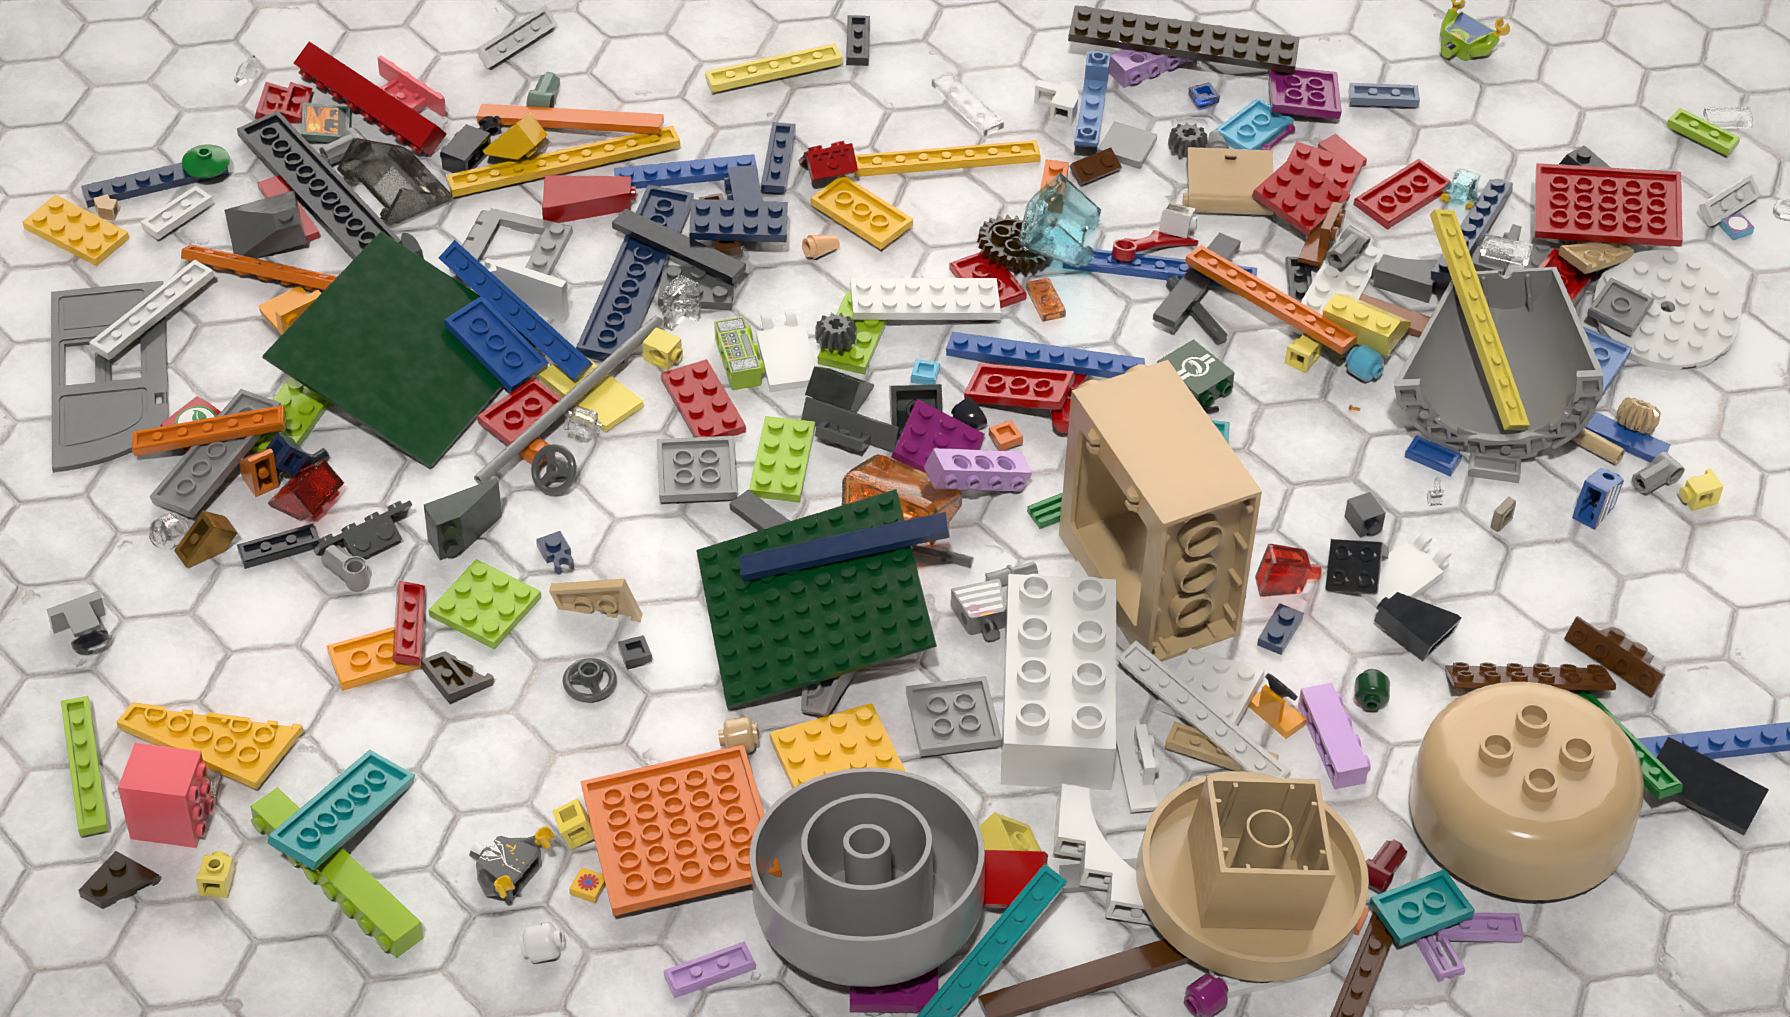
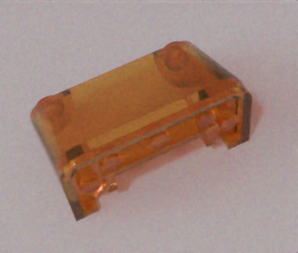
M876 454L848 471L842 480V505L897 489L905 517L914 519L946 512L948 524L962 506V493L960 489H934L927 473L885 455ZM936 541L927 542V544L933 546Z

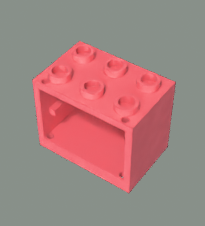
M134 743L118 786L130 839L197 848L200 837L205 836L207 828L206 819L208 815H212L215 804L214 798H211L210 795L211 782L207 781V764L203 761L201 751Z

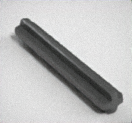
M1177 276L1169 277L1166 280V286L1172 291L1180 279ZM1197 300L1188 312L1216 344L1225 342L1227 340V333Z

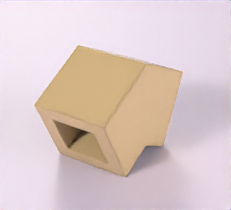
M108 194L93 198L98 216L102 219L115 221L119 213L118 201L110 199Z

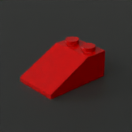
M1555 248L1538 267H1557L1574 308L1597 272L1583 273L1575 266L1568 264L1567 260L1559 255V250Z

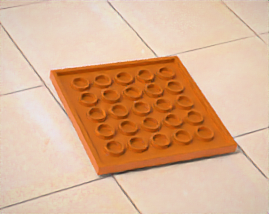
M744 744L580 781L613 916L751 884V841L761 818L764 816V811ZM776 857L773 862L774 867H771L768 873L775 877H782L778 858Z

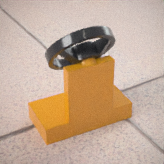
M1268 672L1265 678L1269 686L1265 684L1261 691L1252 698L1248 707L1287 739L1306 725L1307 719L1283 699V697H1289L1295 701L1298 696Z

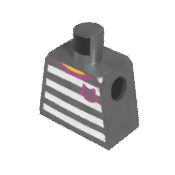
M1000 579L951 588V609L966 632L970 635L983 633L988 641L997 639L1000 636L999 629L1005 627L1006 608Z

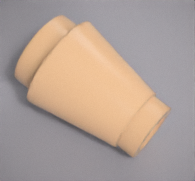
M808 235L802 241L804 255L813 259L834 251L840 246L836 235Z

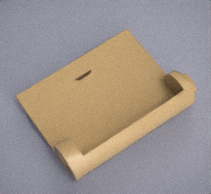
M1188 147V192L1183 193V206L1195 208V212L1273 215L1274 212L1252 196L1254 189L1274 173L1272 150Z

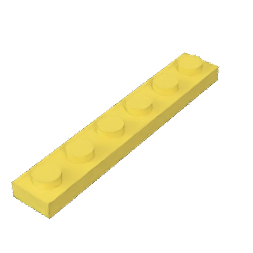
M833 43L705 71V79L713 93L843 64V57L836 44Z

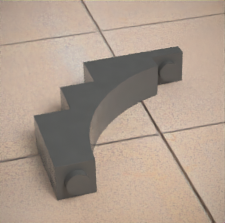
M1512 224L1509 233L1504 232L1503 237L1493 235L1488 241L1477 247L1471 256L1475 270H1498L1500 274L1505 275L1517 248L1522 226ZM1383 254L1380 262H1375L1371 273L1375 277L1373 287L1429 303L1435 288L1446 291L1450 283L1431 280V270L1438 259L1417 260Z

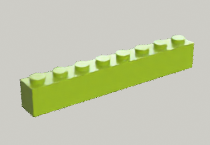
M277 787L250 806L253 817L251 823L259 833L264 832L268 836L300 808ZM342 847L315 870L286 855L292 865H298L304 870V874L310 882H316L321 886L323 893L328 899H334L339 903L343 913L347 917L352 916L365 934L370 933L383 951H389L395 958H398L424 939L421 921Z

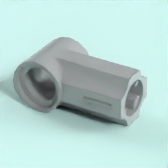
M351 127L342 133L340 139L320 147L319 150L324 160L329 165H332L351 155L356 158L365 156L369 152L371 144L358 129Z
M1349 225L1340 236L1339 241L1327 252L1326 258L1329 261V265L1336 269L1338 267L1343 268L1355 255L1361 256L1365 252L1371 238Z
M1663 451L1653 459L1649 466L1633 474L1631 481L1637 492L1647 494L1664 483L1669 485L1676 483L1684 474L1685 468L1667 452Z
M332 544L325 549V553L321 557L322 563L345 580L349 590L358 592L369 586L370 580L364 558L352 556L339 545L334 546Z

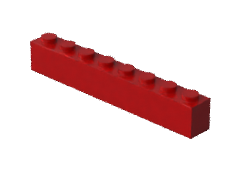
M310 41L293 63L300 69L298 73L308 81L311 78L315 79L314 84L323 91H326L327 88L330 89L329 94L340 102L342 99H345L347 101L345 103L346 106L355 112L358 109L363 111L361 115L371 123L374 120L378 121L377 126L386 133H389L390 130L393 131V137L401 143L405 144L406 141L411 143L409 147L419 155L424 152L431 157L447 134L436 124Z

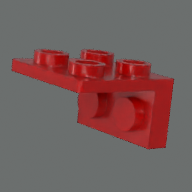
M844 141L834 142L831 144V147L824 149L822 145L810 147L798 160L799 165L808 164L811 181L859 171L853 144H845Z

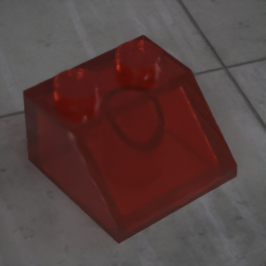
M324 459L299 470L296 476H293L274 495L268 504L270 507L299 521L309 517L314 519L324 511L322 506L326 502H331L340 494L338 489L344 484V481Z

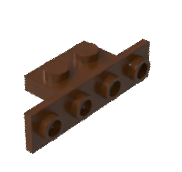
M1579 616L1575 617L1564 639L1649 697H1653L1666 674L1650 664L1654 656L1647 652V647L1639 642H1632L1618 628L1610 627L1598 630Z

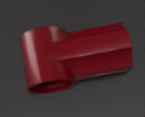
M1395 839L1392 841L1386 840L1373 859L1366 860L1369 878L1368 887L1379 893L1386 892L1393 880L1394 873L1407 856L1408 851L1405 850L1402 843Z

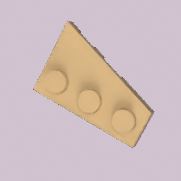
M1609 242L1562 245L1559 250V255L1567 260L1568 264L1575 266L1585 274L1625 262L1634 254V250L1625 243Z

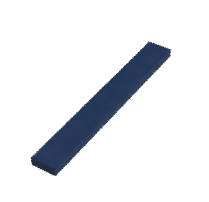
M946 512L741 555L740 576L743 581L950 538L948 517Z

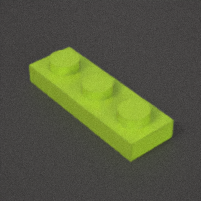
M1681 108L1668 119L1667 127L1726 156L1739 145L1741 138Z

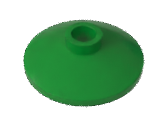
M212 144L193 147L182 158L183 170L188 175L196 178H211L220 175L230 164L228 152L224 148Z

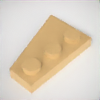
M625 578L551 583L549 589L550 595L560 610L590 614L592 611L606 612L607 617L617 618L619 614L631 616V621L641 622L643 614Z

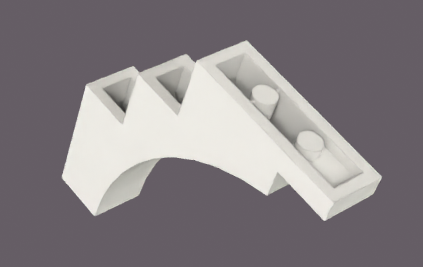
M1062 784L1056 805L1053 854L1081 858L1079 885L1107 890L1106 918L1154 925L1144 908L1139 894L1136 870L1122 860L1109 846L1095 822L1090 803V788Z

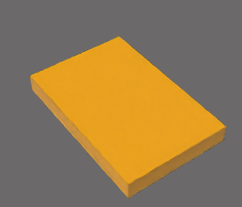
M394 627L326 646L342 691L421 669L420 664L415 666L392 661Z

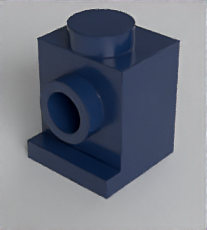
M280 432L276 433L265 449H272L276 468L296 476L310 456L301 449L293 438Z

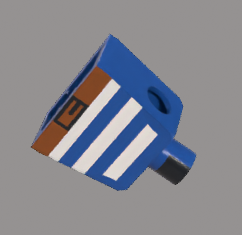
M1600 468L1584 481L1572 518L1595 530L1614 508L1624 482L1623 478L1619 474L1605 468ZM1593 503L1597 504L1596 508L1592 506Z

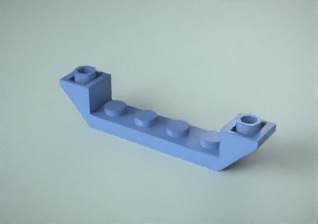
M1088 51L1079 119L1074 139L1075 147L1098 149L1111 53L1101 51Z

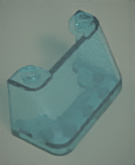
M1059 173L1028 202L1018 244L1026 251L1075 267H1085L1094 257L1093 248L1083 246L1085 233L1088 230H1094L1099 225L1101 209L1064 175Z

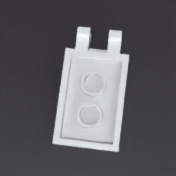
M488 258L485 260V267L537 314L563 323L568 319L567 281L501 259L498 263Z
M795 309L785 310V325L774 327L771 313H760L762 321L760 323L761 331L756 332V339L764 364L769 391L775 392L807 387L813 368L816 365L805 325L797 326Z
M1423 532L1418 536L1413 545L1405 541L1389 553L1388 559L1382 558L1378 594H1358L1375 608L1383 598L1388 597L1390 599L1396 592L1416 598L1443 578V570L1449 566V562L1446 559L1451 556V552L1443 547L1431 558L1426 553L1430 551V547L1427 544L1432 541V537Z

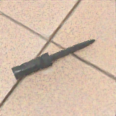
M918 545L912 546L914 552L938 557L943 562L950 561L971 567L974 559L972 556L953 553L946 548H942L939 551Z

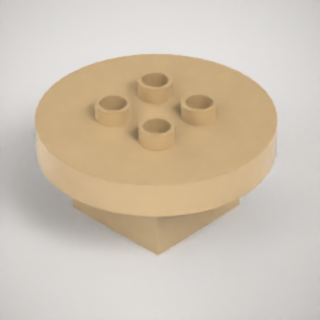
M1229 771L1213 773L1191 780L1167 795L1151 815L1139 848L1136 863V881L1141 900L1150 920L1163 937L1179 952L1199 965L1219 974L1247 981L1272 982L1294 979L1312 973L1328 964L1339 955L1351 939L1365 907L1368 895V869L1361 846L1353 831L1342 817L1323 801L1319 779L1278 778L1256 772Z

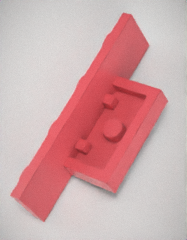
M381 55L377 57L379 75L389 81L380 87L381 89L416 112L427 106L442 117L446 115L445 99L441 93L434 91L424 82L411 76L409 72L402 70L392 61L387 60Z

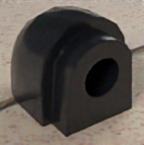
M969 396L956 404L951 410L953 418L977 430L987 425V419L983 411Z

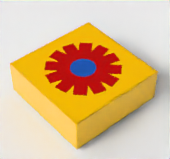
M581 867L569 888L570 895L596 903L606 886L603 874Z

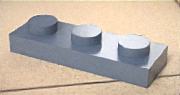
M1349 83L1350 105L1419 107L1418 85Z

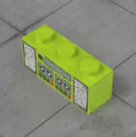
M743 316L714 321L715 341L731 390L760 386L761 375L765 374L763 361L757 358L759 357L756 342L752 343L753 334L751 326H746Z

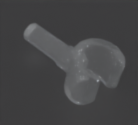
M1438 477L1434 479V490L1427 493L1429 506L1442 505L1444 491L1441 490V479Z

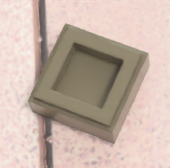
M1508 497L1494 510L1491 529L1499 532L1513 519L1516 500Z

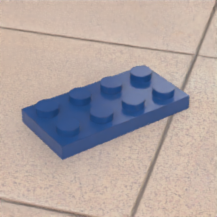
M480 296L444 320L443 325L510 393L548 367L549 362L483 296Z

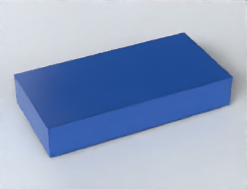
M1417 435L1405 451L1404 456L1450 477L1462 459L1461 454Z

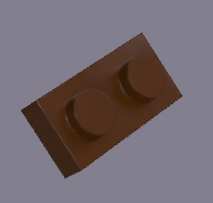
M1111 147L1075 161L1069 166L1080 187L1118 172L1122 168Z

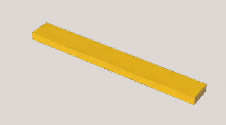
M1037 140L855 155L859 170L855 172V177L1040 162L1041 154Z

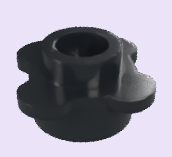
M500 116L484 117L478 122L480 126L478 129L490 133V137L498 134L501 130L499 124Z

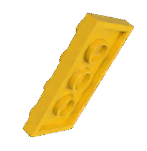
M841 175L811 197V205L879 249H883L913 226V218L845 175Z
M54 195L22 221L24 229L95 266H98L129 240L127 231L58 195Z

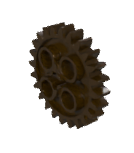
M997 215L996 220L989 218V222L984 221L983 226L980 227L977 239L979 243L978 248L983 249V255H989V261L996 260V265L1004 264L1005 269L1013 267L1015 272H1017L1018 268H1021L1025 273L1028 268L1036 272L1037 267L1043 269L1044 265L1048 266L1049 262L1052 261L1056 245L1053 244L1054 238H1049L1050 232H1043V226L1036 227L1037 222L1028 223V218H1024L1023 221L1019 220L1017 215L1014 219H1011L1009 215H1006L1005 219Z

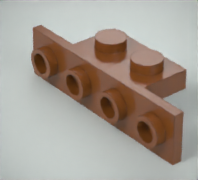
M1332 203L1323 224L1307 238L1299 254L1298 262L1312 266H1322L1332 242L1337 239L1339 228H1342L1346 210L1342 209V203Z

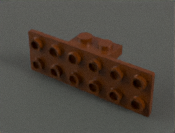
M1455 662L1453 665L1445 666V672L1455 688H1482L1506 682H1532L1551 685L1565 690H1616V683L1606 668L1596 664L1587 665V668L1576 667L1572 664L1550 667L1542 663L1534 664L1533 667H1523V665L1518 663L1496 666L1493 663L1487 662L1480 663V666H1469V664L1464 662Z

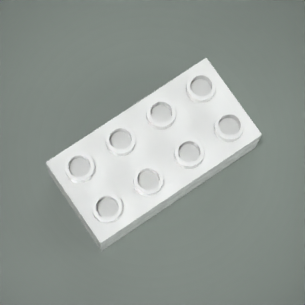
M1009 574L1005 618L1000 785L1061 788L1062 784L1097 790H1111L1116 755V579H1098L1091 576L1078 578L1043 576L1041 574Z

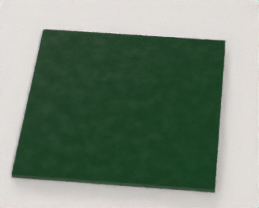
M382 231L262 356L264 360L428 468H431L503 386L443 325L446 318L480 296ZM519 332L535 349L537 348L530 340H528L521 332Z
M897 489L696 550L728 710L937 647L912 546L743 581L740 576L741 555L905 521Z

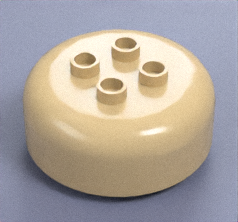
M1532 682L1498 683L1473 690L1458 697L1441 710L1430 724L1422 739L1410 788L1411 814L1415 827L1429 851L1448 870L1468 883L1485 891L1515 899H1560L1579 894L1600 884L1624 860L1630 848L1643 805V771L1637 752L1624 731L1609 715L1590 701L1567 690L1546 684Z

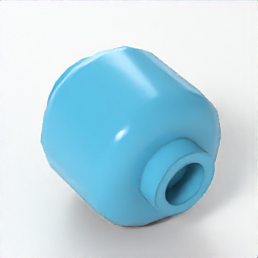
M1367 345L1354 347L1346 358L1348 371L1365 382L1371 381L1373 378H1379L1384 371V366L1382 365L1383 356Z

